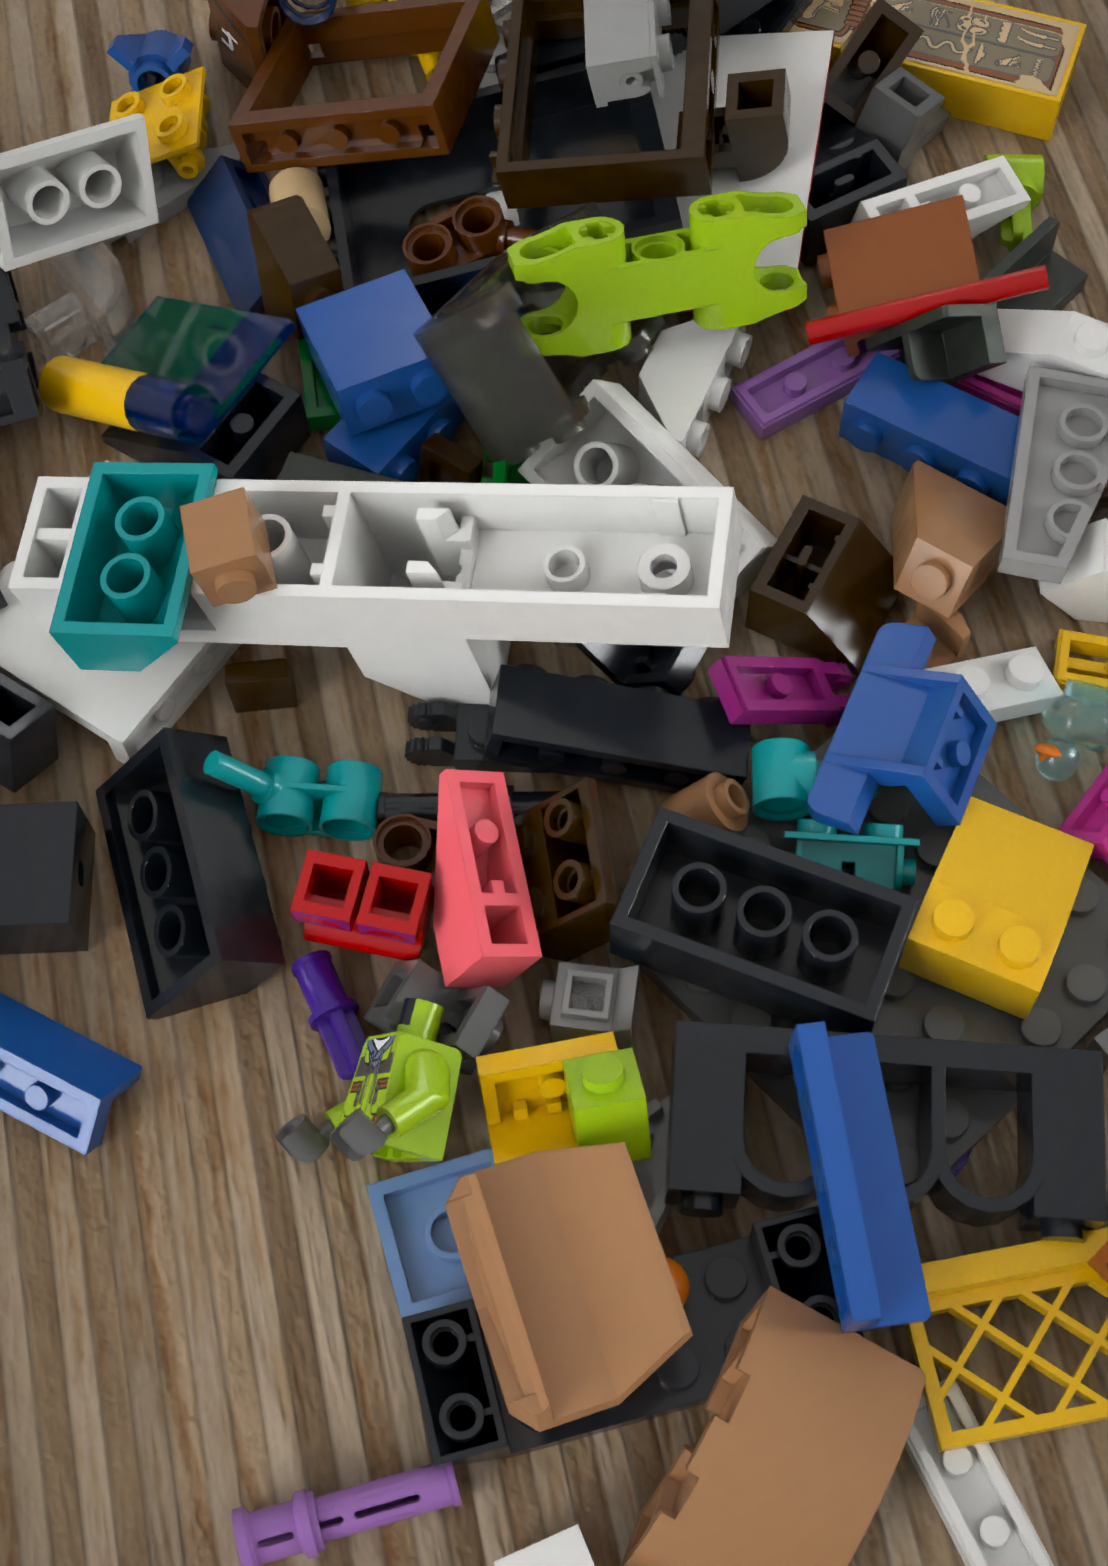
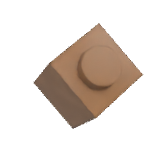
M244 487L179 506L190 574L213 607L226 603H243L253 598L256 594L277 588L266 523Z

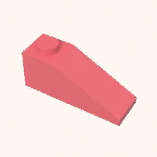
M445 769L439 775L433 927L445 988H470L487 985L492 988L505 987L543 957L504 772Z

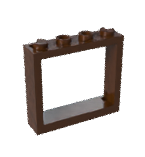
M396 0L335 8L334 13L326 22L317 26H302L286 18L227 125L247 173L284 170L291 167L308 168L450 154L500 40L489 1ZM324 10L307 11L301 13L315 15L323 12ZM319 43L322 52L311 53L308 45ZM442 51L423 93L292 106L312 67L315 65ZM429 124L430 129L434 130L435 135L427 136L424 125Z

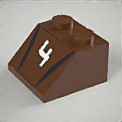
M206 0L210 8V38L212 41L218 42L223 65L248 89L287 17L280 9L278 0Z

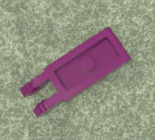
M724 655L708 669L730 724H825L826 727L838 726L851 696L833 694L835 691L838 692L840 689H844L846 685L853 681V675L846 663L843 664L842 662L839 664L837 662H819L818 658Z

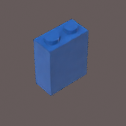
M405 269L296 308L309 354L350 437L461 396L451 350Z

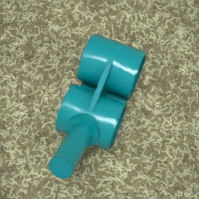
M217 750L210 752L204 762L203 771L206 775L251 794L252 800L258 804L256 825L265 832L285 837L304 835L328 836L346 841H365L374 837L378 822V799L382 790L383 773L381 769L372 764L356 760L336 761L328 765L326 781H319L321 770L317 764L310 760L290 755L275 756L267 759L262 771Z

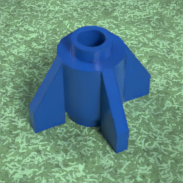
M155 30L147 34L117 35L111 41L107 53L129 71V82L132 87L130 92H138L163 82L173 74L189 72L190 54L194 44L184 36L167 30Z

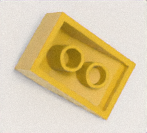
M971 796L961 824L956 825L906 940L898 967L1026 1020L1043 987L1095 844Z

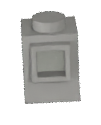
M559 961L556 980H543L539 1004V1019L550 1020L551 1043L613 1031L618 1050L631 1048L634 1006L637 1003L639 991V965L618 969Z

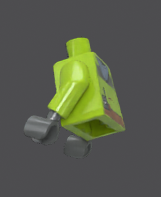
M405 998L396 1032L369 1036L364 1043L347 1099L324 1112L325 1121L318 1127L305 1114H300L287 1122L278 1131L276 1139L289 1155L301 1162H313L321 1157L328 1148L329 1141H331L351 1161H358L366 1155L391 1162L442 1161L462 1061L460 1050L436 1042L444 1008L426 1000Z

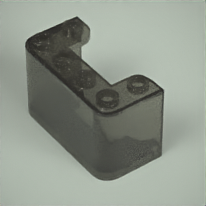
M593 200L525 238L547 231L560 223L592 217H603ZM506 249L419 327L413 336L492 461L499 462L506 459L508 464L512 466L534 454L540 448L539 443L553 438L556 444H561L584 430L588 425L584 417L592 407L584 395L579 396L584 390L583 387L587 386L593 379H599L608 371V365L620 360L623 366H628L649 354L654 348L650 340L666 324L662 316L631 321L632 339L629 344L621 349L585 357L569 355L542 356L520 318L529 312L551 306L560 298L565 285L558 282L527 284L522 281H515L512 269L509 266ZM542 333L538 335H549L552 333Z

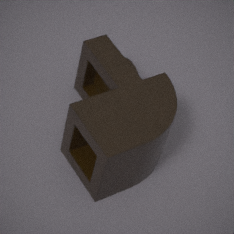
M786 68L728 74L726 106L716 108L713 169L736 167L739 182L760 178L772 172L782 163L788 151L791 92ZM683 111L679 112L676 149H681Z

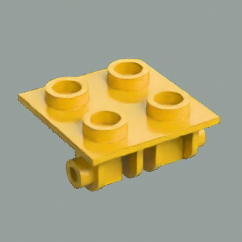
M201 66L184 74H173L161 83L138 92L125 93L117 100L111 102L109 121L137 113L143 115L146 123L151 164L167 159L177 170V173L185 179L195 178L205 167V157L201 150L207 144L208 123L206 114L210 109V100L204 92L206 69L204 66Z

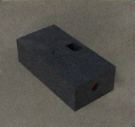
M78 801L0 805V955L88 951L96 833Z

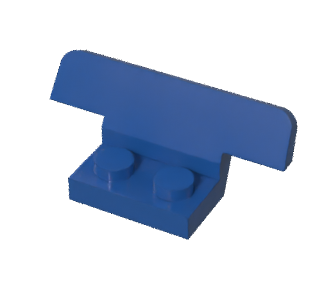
M892 622L883 625L878 630L808 795L809 813L815 821L858 835L879 784L887 787L906 785L937 827L961 824L997 723L962 674L924 670L936 641V637L928 626Z

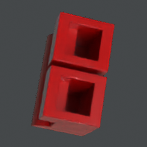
M308 849L290 912L294 920L304 922V940L405 961L420 959L434 910L432 873L377 862L372 863L371 870L369 871L367 860Z

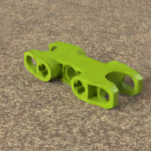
M737 190L702 197L692 202L689 206L688 228L625 239L624 225L619 220L609 217H592L560 223L547 231L514 243L507 248V254L515 281H522L527 284L558 282L565 285L560 298L551 306L524 314L515 321L516 334L523 353L536 356L569 355L585 357L611 352L629 344L632 339L631 321L693 309L694 321L699 326L706 329L723 330L756 324L772 315L800 305L807 299V282L802 279L798 268L788 267L787 265L757 267L755 264L762 249L772 241L795 235L807 226L806 207L796 194ZM542 333H552L549 335H538Z

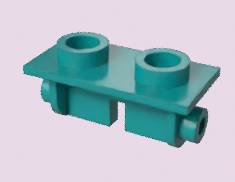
M797 819L796 831L781 832V839L795 840L794 852L789 853L841 871L842 862H854L853 876L898 892L901 891L902 885L914 886L916 860L904 859L905 846H920V839L903 838L904 825L864 823L862 836L836 834L837 828L819 823L813 819Z

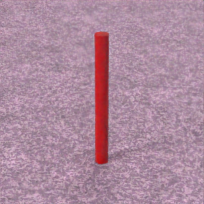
M1042 265L805 322L808 341L811 346L899 325L943 305L988 304L1048 290L1050 287L1046 266Z

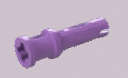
M432 1463L318 1497L315 1496L314 1490L306 1491L304 1488L294 1491L290 1501L248 1512L244 1506L232 1509V1523L241 1565L260 1566L304 1553L308 1559L319 1557L320 1552L327 1550L326 1542L380 1526L390 1525L397 1521L452 1505L456 1507L462 1505L453 1466L436 1468L435 1464Z

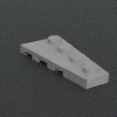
M1029 365L1024 380L997 572L1061 584L1108 482V379Z

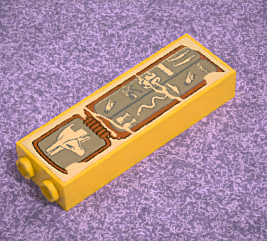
M813 0L789 32L834 30L832 60L876 0ZM885 0L924 30L900 66L945 97L941 107L951 113L950 117L1050 142L1077 63L1087 24L987 0Z

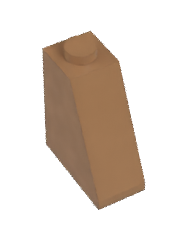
M919 460L915 461L891 513L894 589L949 619L998 568L1007 506Z

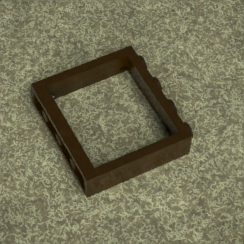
M512 0L511 19L503 21V38L507 49V59H500L498 63V79L503 99L502 104L494 106L493 112L498 149L491 151L489 154L493 168L491 183L493 186H500L507 208L519 209L645 200L660 197L712 195L721 24L719 0H669L671 25L661 26L662 30L688 28L681 149L529 160L540 41L585 37L583 0Z

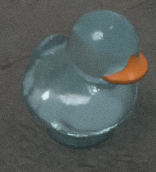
M1067 678L1063 695L1055 697L1046 705L1042 713V722L1052 737L1033 747L1036 751L1035 764L1043 777L1051 781H1063L1076 773L1080 766V754L1075 743L1085 744L1089 750L1094 752H1101L1108 747L1107 687Z

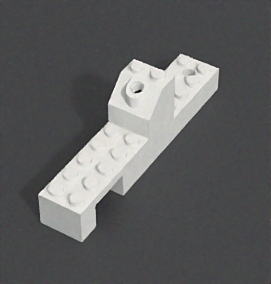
M38 476L9 581L8 589L50 637L52 636L49 633L90 477ZM217 479L213 496L244 487L264 519L277 588L256 594L253 598L243 603H226L213 607L193 578L178 640L180 642L347 647L365 677L429 703L445 702L457 708L458 704L489 705L490 692L500 665H507L511 641L729 648L743 532L734 487ZM663 570H676L671 576L666 578L655 576Z

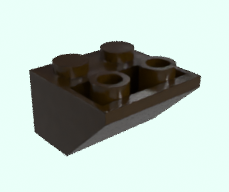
M803 495L749 590L745 627L818 658L821 661L837 662V664L841 662L843 664L846 663L851 673L857 676L867 658L878 630L885 624L901 592L894 589L893 556L860 518Z
M585 777L513 818L542 956L565 962L610 941V921L617 905L597 784L595 779Z

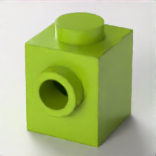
M633 1048L562 1060L570 1121L576 1147L625 1142L632 1162L652 1158L646 1095Z

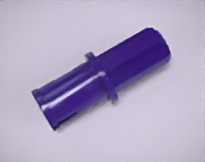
M327 950L314 951L297 959L292 964L291 971L294 977L297 978L312 1013L308 1019L311 1030L320 1032L339 1078L342 1080H353L364 1043L366 1042L365 1035L356 1017L360 1008L356 999L347 997L332 963L330 952Z

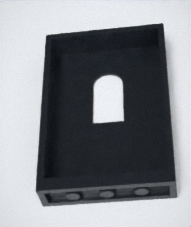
M586 61L537 73L529 160L665 150L651 91L636 98L610 101L608 106L596 108L586 70ZM499 84L478 89L450 154L317 167L318 175L324 188L328 187L329 195L325 197L331 230H334L335 238L327 240V244L340 267L344 291L405 269L430 315L435 319L439 318L469 285L498 302L565 286L558 282L527 284L522 281H515L512 269L509 266L507 253L412 276L402 249L403 240L410 231L413 220L423 210L443 203L501 189L500 186H493L491 183L493 168L489 159L490 152L498 149L493 112L496 104H502L503 94ZM429 124L424 125L427 136L435 135L434 130L430 129ZM676 197L519 208L517 213L520 225L515 226L547 231L564 222L592 217H609L619 220L624 225L625 239L683 228Z

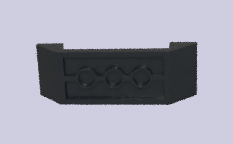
M818 1205L752 1223L750 1235L747 1237L670 1257L684 1268L689 1278L690 1292L683 1308L693 1336L621 1404L541 1432L509 1414L473 1299L403 1317L402 1323L435 1467L516 1457L705 1404L726 1360L739 1323L769 1286L776 1288L840 1324ZM856 1331V1332H855V1333L861 1335L862 1337H864L862 1331Z

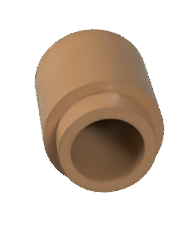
M712 772L667 797L660 803L659 807L737 834L747 826L750 804L745 790L736 780L728 778L721 773ZM658 810L651 817V826Z

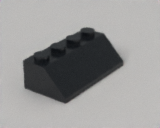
M163 727L95 791L147 1019H161L249 993L286 964L241 789L206 775L203 771L207 756L214 750L232 757L228 739L225 736Z

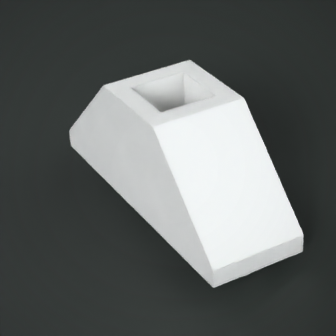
M694 320L662 330L639 373L638 402L676 441L695 457L701 455L710 430V424L707 423V420L712 410L720 413L727 401L731 388V379L728 377L733 367L741 369L749 355L753 337L745 333L746 326L712 330L703 328Z

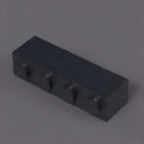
M501 664L490 692L482 761L581 778L589 777L598 781L669 793H676L712 772H718L734 779L742 786L748 773L750 724H730L719 697L695 699L670 694L666 689L657 686L633 688L610 684L604 678L595 675L571 677L548 673L543 668L533 664H517L514 666Z

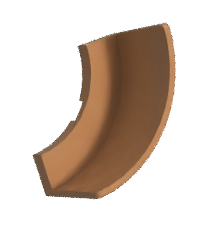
M769 1286L739 1323L726 1360L704 1405L705 1409L716 1414V1416H711L695 1449L684 1443L667 1474L642 1507L621 1566H848L882 1501L903 1452L925 1386L926 1377L924 1372L917 1366L855 1332L842 1333L841 1324Z

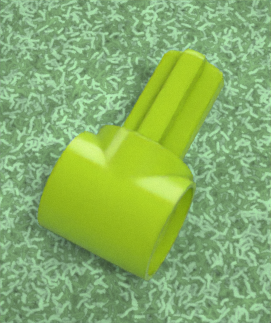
M1042 154L984 155L982 162L1004 155L1031 198L1027 207L998 223L999 244L1003 247H1008L1009 252L1033 232L1031 211L1036 206H1039L1044 187L1045 168Z

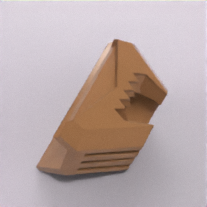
M625 1142L535 1151L458 1177L445 1204V1209L509 1414L541 1432L617 1406L693 1336Z

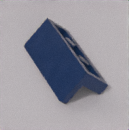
M220 155L189 197L187 206L237 316L250 319L249 321H251L264 304L246 211L270 203V182L265 172L247 173L243 162Z

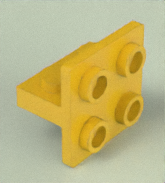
M613 1031L476 1057L478 1078L495 1164L535 1151L576 1147L570 1121L562 1060L618 1050Z

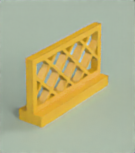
M1108 1227L1086 1231L1084 1243L1040 1240L921 1264L931 1316L948 1312L974 1329L955 1362L929 1345L923 1322L905 1324L915 1364L924 1372L926 1377L923 1394L938 1453L1108 1419V1400L1080 1383L1098 1351L1108 1356V1340L1105 1339L1108 1334V1314L1097 1333L1059 1310L1070 1289L1087 1285L1108 1298V1283L1087 1264L1108 1241ZM1058 1291L1052 1304L1037 1296ZM1019 1299L1044 1315L1027 1347L989 1324L1001 1302ZM989 1304L982 1318L967 1310L968 1308ZM1052 1321L1090 1345L1072 1377L1034 1353ZM981 1335H984L1019 1358L1018 1363L1001 1391L963 1367ZM934 1363L949 1372L941 1388ZM1027 1364L1065 1388L1052 1412L1036 1415L1009 1397ZM956 1378L993 1401L994 1404L981 1426L952 1432L944 1398ZM1074 1394L1089 1403V1405L1066 1409ZM1002 1408L1018 1418L994 1423Z

